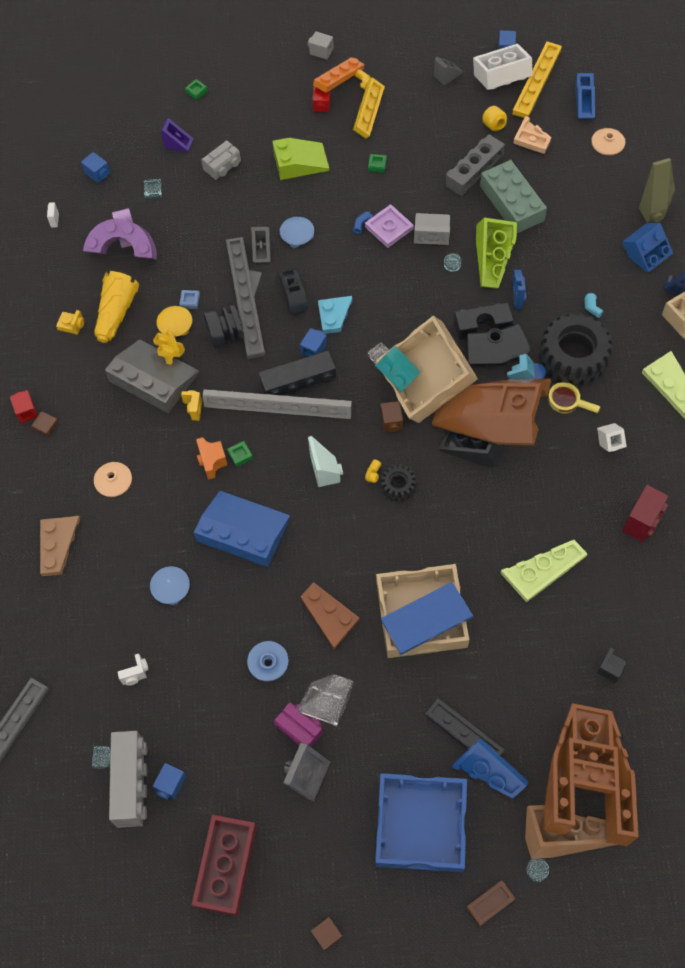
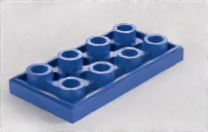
M450 582L382 617L381 622L399 654L402 655L473 618V615L454 583Z

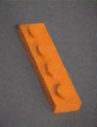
M351 57L314 79L313 86L328 92L354 76L357 70H363L364 64L358 59Z

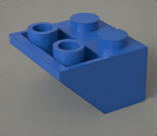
M646 223L622 241L628 257L646 272H650L673 254L661 223Z

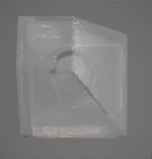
M333 674L311 682L297 712L337 726L350 698L353 681Z

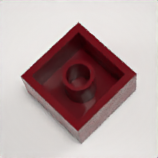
M646 485L622 532L641 542H644L646 536L650 538L668 506L665 503L668 495Z

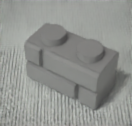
M226 140L201 161L204 171L217 180L220 176H225L232 167L238 166L241 158L239 150Z

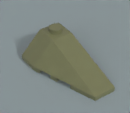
M670 158L652 164L639 206V210L647 223L659 222L664 219L675 193Z

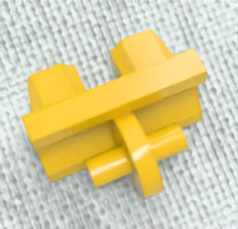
M168 330L166 334L157 333L153 340L154 344L159 346L157 350L158 356L164 357L166 364L171 365L173 357H180L185 351L183 344L176 342L172 331Z

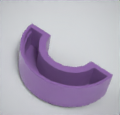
M110 219L98 224L89 233L83 251L89 253L106 254L112 242L118 239H126L131 243L136 257L157 260L156 247L149 233L141 226L124 219Z

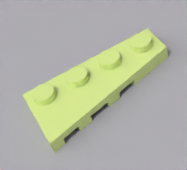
M575 540L551 549L549 552L538 554L530 560L519 562L511 568H505L501 570V574L527 603L583 560L587 553Z

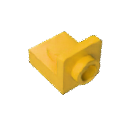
M76 310L75 314L62 312L56 325L57 330L78 334L80 328L84 326V318L79 310Z
M193 390L182 391L183 402L188 404L187 412L190 413L192 420L199 421L202 407L200 392Z

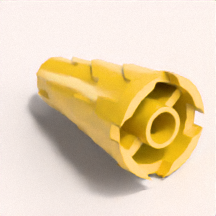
M110 271L109 276L107 272L104 275L98 310L99 314L95 327V336L99 342L107 343L112 340V337H115L119 324L122 322L135 293L138 291L139 283L136 280L132 283L130 281L131 277L126 274Z

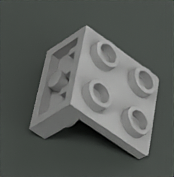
M416 213L414 243L449 245L450 215Z

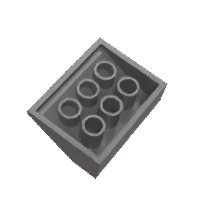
M139 339L115 356L105 369L109 382L169 414L182 397V391H186L199 374V370L174 357L171 365L166 364L165 358L158 356L157 348Z

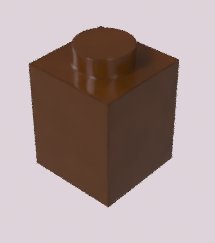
M400 402L382 403L381 417L384 432L402 430L403 418Z

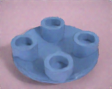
M292 217L283 222L280 227V235L286 243L296 248L314 238V226L306 218Z
M173 566L158 570L150 582V590L153 597L161 603L170 605L178 604L186 596L190 586L187 574L182 569Z

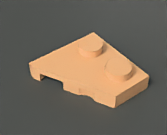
M525 116L513 144L545 154L551 142V137L543 132L538 125L534 126L530 123V118Z

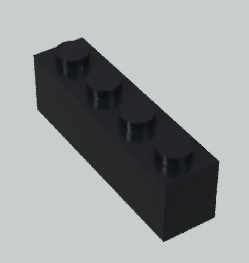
M325 351L259 372V378L265 394L281 396L287 393H294L305 387H313L321 382L331 381L336 378V368L329 351Z

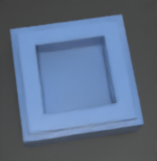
M182 290L180 307L198 309L200 292Z

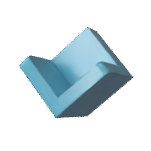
M527 354L520 355V364L512 366V371L507 372V376L510 379L535 378L534 362Z

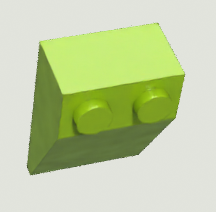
M294 138L273 141L274 157L280 180L329 171L322 143Z

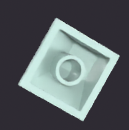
M312 436L308 437L310 457L318 487L339 483L340 475H343L341 463L337 464L336 457Z

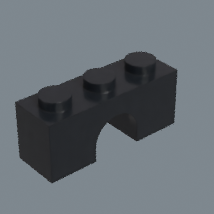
M497 303L492 306H480L475 309H463L455 312L454 324L459 340L466 339L467 333L477 332V325L481 323H487L492 329L496 328L499 330L513 325V318L508 303Z

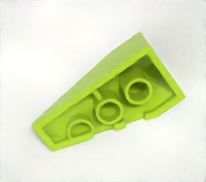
M483 218L477 223L476 246L481 287L499 288L512 247L516 242L517 222Z

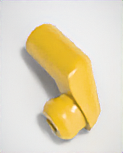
M374 459L367 469L365 475L367 482L376 483L379 476L377 472L381 466V462Z

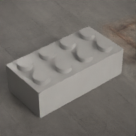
M137 731L111 732L109 820L117 828L143 826V820L147 819V808L143 806V799L147 797V786L144 785V776H147V764L144 763V755H147V742H144L143 737Z

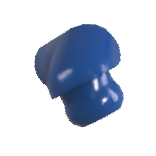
M365 211L355 219L353 232L360 234L363 223L374 217L373 214Z

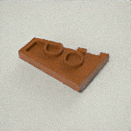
M314 582L301 596L302 602L334 650L360 621L357 615Z

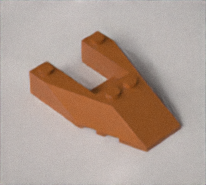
M571 704L551 761L544 806V831L565 835L575 826L574 787L605 793L607 843L628 846L638 838L634 770L630 769L627 760L629 756L626 749L622 747L620 741L621 734L612 711Z

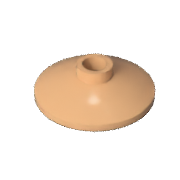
M603 128L596 131L591 141L593 148L603 155H616L625 146L624 136L619 131L611 128Z
M119 462L104 464L97 470L94 476L95 488L100 494L107 497L122 495L129 489L132 482L130 470Z

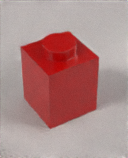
M314 86L313 112H330V91L324 92Z
M28 390L10 396L15 414L20 423L38 417Z

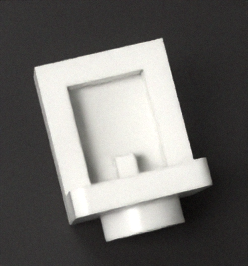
M139 654L135 655L138 666L118 671L119 680L123 685H134L138 683V680L147 678L145 671L148 670L146 659H142Z

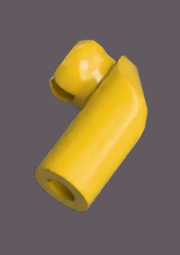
M359 69L355 76L362 80L360 87L366 89L368 80L371 77Z

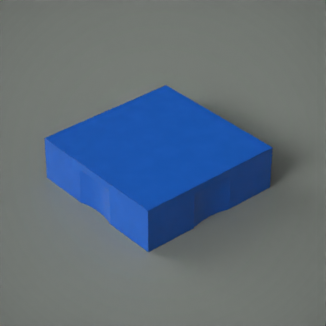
M380 773L376 867L463 872L465 869L466 836L464 823L467 779L443 777L418 778L411 775Z

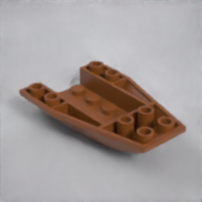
M514 378L469 385L435 411L432 426L495 444L534 445L538 433V427L534 421L540 397H547L551 379Z

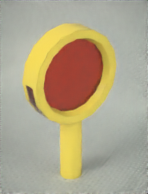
M557 383L552 386L548 394L549 405L553 410L560 413L572 412L577 406L598 413L600 409L598 405L580 400L579 390L570 383Z

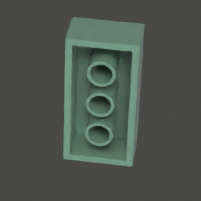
M511 160L481 173L480 187L505 221L517 222V233L545 221L547 207Z

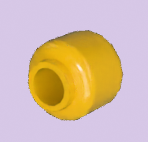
M491 106L484 112L482 120L492 131H499L506 125L507 115L499 107Z

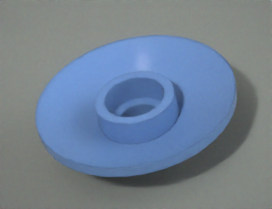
M272 641L257 644L248 655L249 671L255 678L261 681H273L280 678L288 667L286 650L280 644ZM268 660L272 661V665L266 666L265 662Z

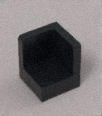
M610 648L597 674L616 683L626 661L613 655L612 653L615 649Z

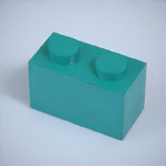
M396 346L375 365L401 392L421 373Z

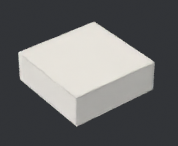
M49 203L47 211L48 221L51 227H58L59 212L55 203Z

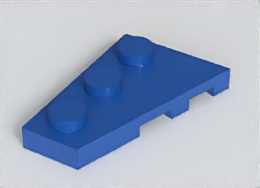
M481 738L452 765L457 770L462 769L470 773L469 776L474 779L479 778L489 783L491 788L511 798L519 794L528 784V781Z

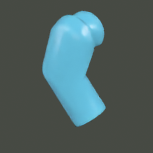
M588 293L584 298L585 309L597 318H600L603 310L596 306L597 297L594 293Z

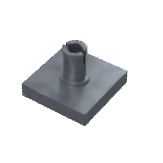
M301 743L294 760H289L285 763L290 765V767L284 766V772L287 775L283 783L307 800L314 801L330 761L307 744Z

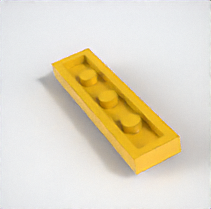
M374 78L368 80L353 128L354 131L364 138L370 136L385 87Z

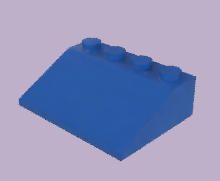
M219 491L201 516L194 534L197 542L268 567L288 524L290 515Z

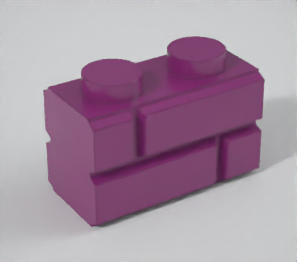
M289 703L274 720L275 726L299 746L303 743L312 747L323 733L322 724L314 717L311 719L307 717L305 709L299 704L294 706L292 703Z

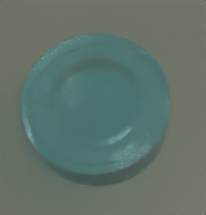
M455 253L446 255L444 267L449 271L460 269L461 257Z
M532 859L526 867V873L532 881L541 882L547 878L549 866L543 859Z

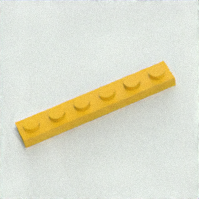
M546 42L532 70V76L528 78L513 109V115L522 118L530 116L561 52L562 46Z

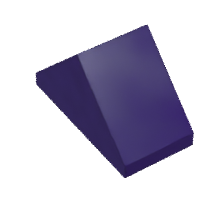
M166 119L161 130L164 147L187 152L194 138L172 120Z

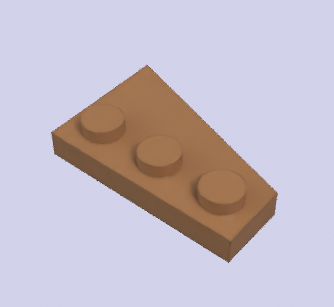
M79 516L40 520V574L42 576L62 574L69 555L68 551L71 542L75 537L76 527L80 522Z

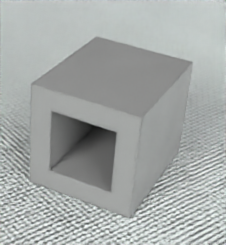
M315 31L314 35L308 40L310 55L327 60L333 50V37Z

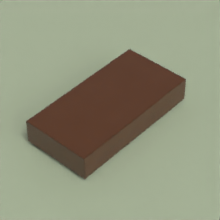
M501 880L466 908L478 925L481 926L516 898Z

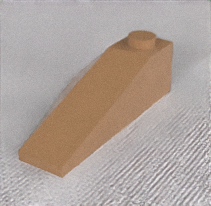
M545 805L527 807L525 839L531 859L553 858L618 845L607 843L606 820L591 816L585 818L575 815V826L564 835L544 831Z

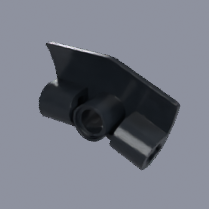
M517 323L500 330L494 328L489 330V332L467 333L469 365L504 364L519 358L520 355L530 354L531 352L525 335Z

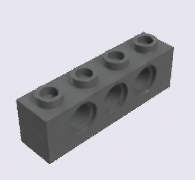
M490 134L485 139H481L478 145L471 149L464 159L459 160L457 166L447 172L446 187L463 196L481 178V173L489 170L504 155L505 144Z

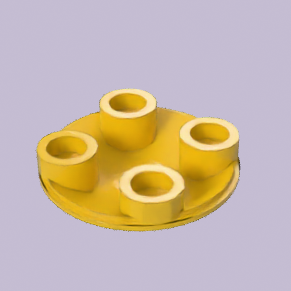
M171 306L164 309L157 318L159 331L162 334H166L168 330L172 331L174 337L187 335L192 325L190 312L180 306Z

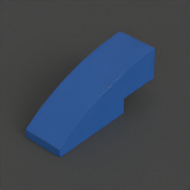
M577 73L575 78V95L578 119H595L594 73Z

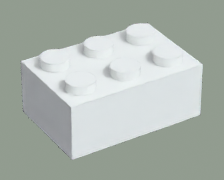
M518 44L473 57L474 76L487 90L532 76V57Z

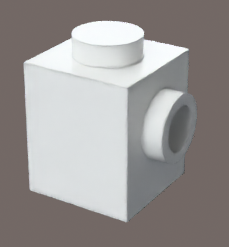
M614 423L597 428L600 446L608 452L626 447L624 429Z

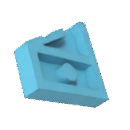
M352 296L318 300L324 334L341 332L349 306L352 304Z

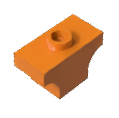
M203 437L196 439L200 454L197 455L200 466L204 465L208 480L213 479L219 468L227 466L221 441L209 443Z

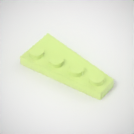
M672 351L644 368L642 374L685 419V374Z

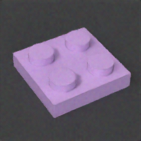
M391 204L365 222V228L387 248L414 229V225Z

